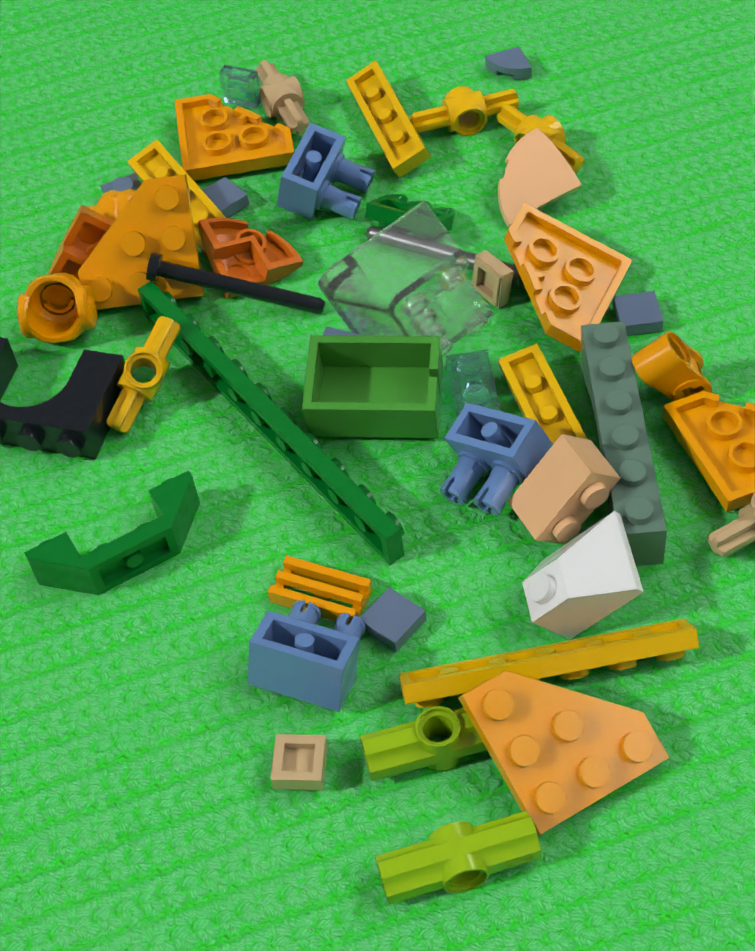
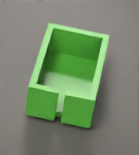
M310 335L302 412L307 431L315 437L439 438L440 397L443 377L440 336Z

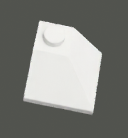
M613 511L543 559L522 582L532 623L568 639H572L644 592L621 514Z

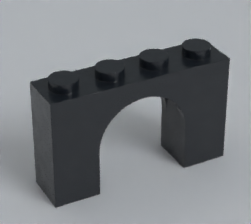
M0 337V401L18 368V363L9 340ZM83 350L67 384L51 399L28 407H14L0 402V444L23 447L30 451L42 450L60 453L72 458L96 459L110 430L106 420L121 392L117 383L124 372L125 361L123 355Z

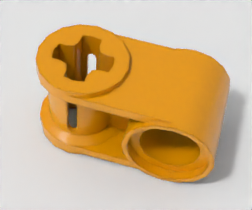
M667 331L632 356L634 369L643 382L652 388H656L673 401L701 391L712 393L711 383L703 376L701 370L703 367L702 355L699 351L694 350L683 342L672 331Z

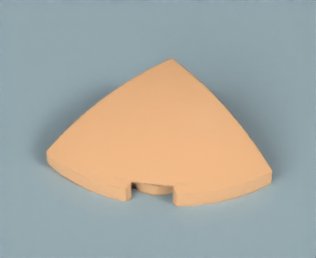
M538 128L522 137L514 145L504 161L507 166L504 177L498 181V202L507 228L511 226L524 203L542 211L544 206L578 191L582 185L561 152Z

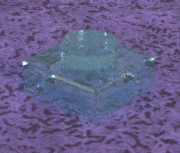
M224 65L219 72L224 103L257 108L261 103L258 72L256 70Z

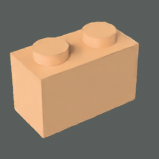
M561 434L507 502L536 541L566 544L580 532L581 525L594 509L607 500L610 490L621 477L591 440Z

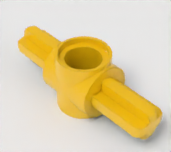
M460 86L447 93L442 100V106L413 113L411 115V122L418 133L447 127L450 132L456 131L461 136H472L482 130L487 123V116L499 114L504 105L509 104L512 107L518 108L519 99L515 89L483 96L480 90L473 91L467 86Z
M509 104L502 107L501 112L497 115V120L515 134V144L526 134L538 128L557 147L574 173L577 174L580 167L584 165V158L565 144L566 136L564 129L552 115H546L543 118L537 115L526 116Z
M160 316L144 346L136 347L133 354L127 358L124 372L117 383L121 392L106 420V424L110 428L121 433H128L144 401L152 402L155 394L160 390L163 378L170 366L166 357L180 331V325L173 319ZM146 366L151 368L156 375L151 381L140 383L132 377V373L136 368Z

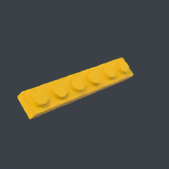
M682 618L398 673L405 705L415 703V707L427 708L443 703L444 697L464 694L505 670L541 681L540 678L560 675L561 679H577L587 676L589 669L608 666L610 670H623L636 666L639 659L656 656L657 660L661 661L679 659L685 656V650L699 648L697 629L686 619Z

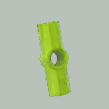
M443 706L430 707L424 710L416 721L360 736L365 761L372 781L423 767L436 771L449 770L455 767L463 756L487 750L464 708L452 711L450 708ZM437 735L449 737L443 742L430 741L432 737Z
M524 811L474 827L471 823L463 821L449 823L433 831L427 841L377 855L375 858L384 892L390 905L442 888L449 893H461L472 890L482 885L492 873L541 859L542 850L532 817H530L528 811Z

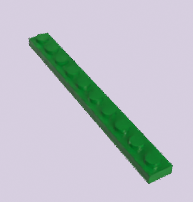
M152 281L138 288L145 317L153 325H155L160 316L171 318L180 325V331L173 345L389 565L404 556L402 542L404 529L397 517L391 512L385 514L376 505L371 492L362 484L357 486L349 478L343 464L337 458L330 459L322 451V447L316 437L310 432L304 433L297 426L289 410L285 407L279 408L272 401L269 392L261 383L254 384L248 378L242 364L237 359L230 360L224 354L218 340L214 336L207 337L201 331L194 316L190 313L185 315L168 291L163 293Z

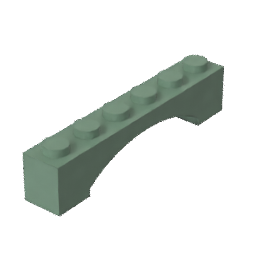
M625 322L581 325L580 360L586 392H589L594 411L601 453L621 477L609 492V514L613 511L621 514L636 566L663 564L667 529Z

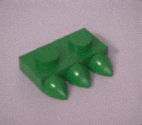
M403 194L384 195L367 202L365 218L378 221L379 227L388 230H400L402 228L413 231L414 237L424 240H435L437 237L451 231L453 218L456 214L453 208L440 207L431 209L432 205L428 201L407 202L408 198Z

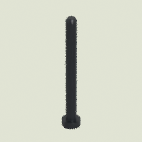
M152 252L148 262L146 280L157 282L159 277L316 314L322 313L324 310L325 301L319 297L163 261V254Z

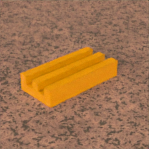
M286 555L282 562L283 570H278L275 576L276 584H271L267 591L271 603L292 608L296 601L303 600L305 601V607L302 612H304L309 602L318 606L322 618L335 622L340 614L348 613L350 614V619L346 625H349L354 615L361 617L373 587L371 579ZM291 586L311 592L316 597L289 590L287 587ZM332 598L352 604L353 606L350 608L326 600Z

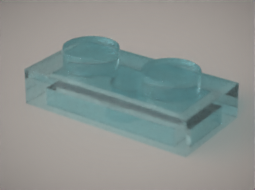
M488 350L446 355V367L456 417L459 416L466 403L501 411Z

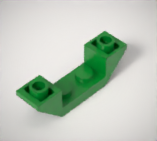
M189 470L174 478L167 479L160 485L148 490L157 516L156 519L139 525L131 532L109 543L99 545L93 551L83 556H80L67 532L43 541L38 546L24 552L39 585L100 595L180 554L200 505L193 476Z

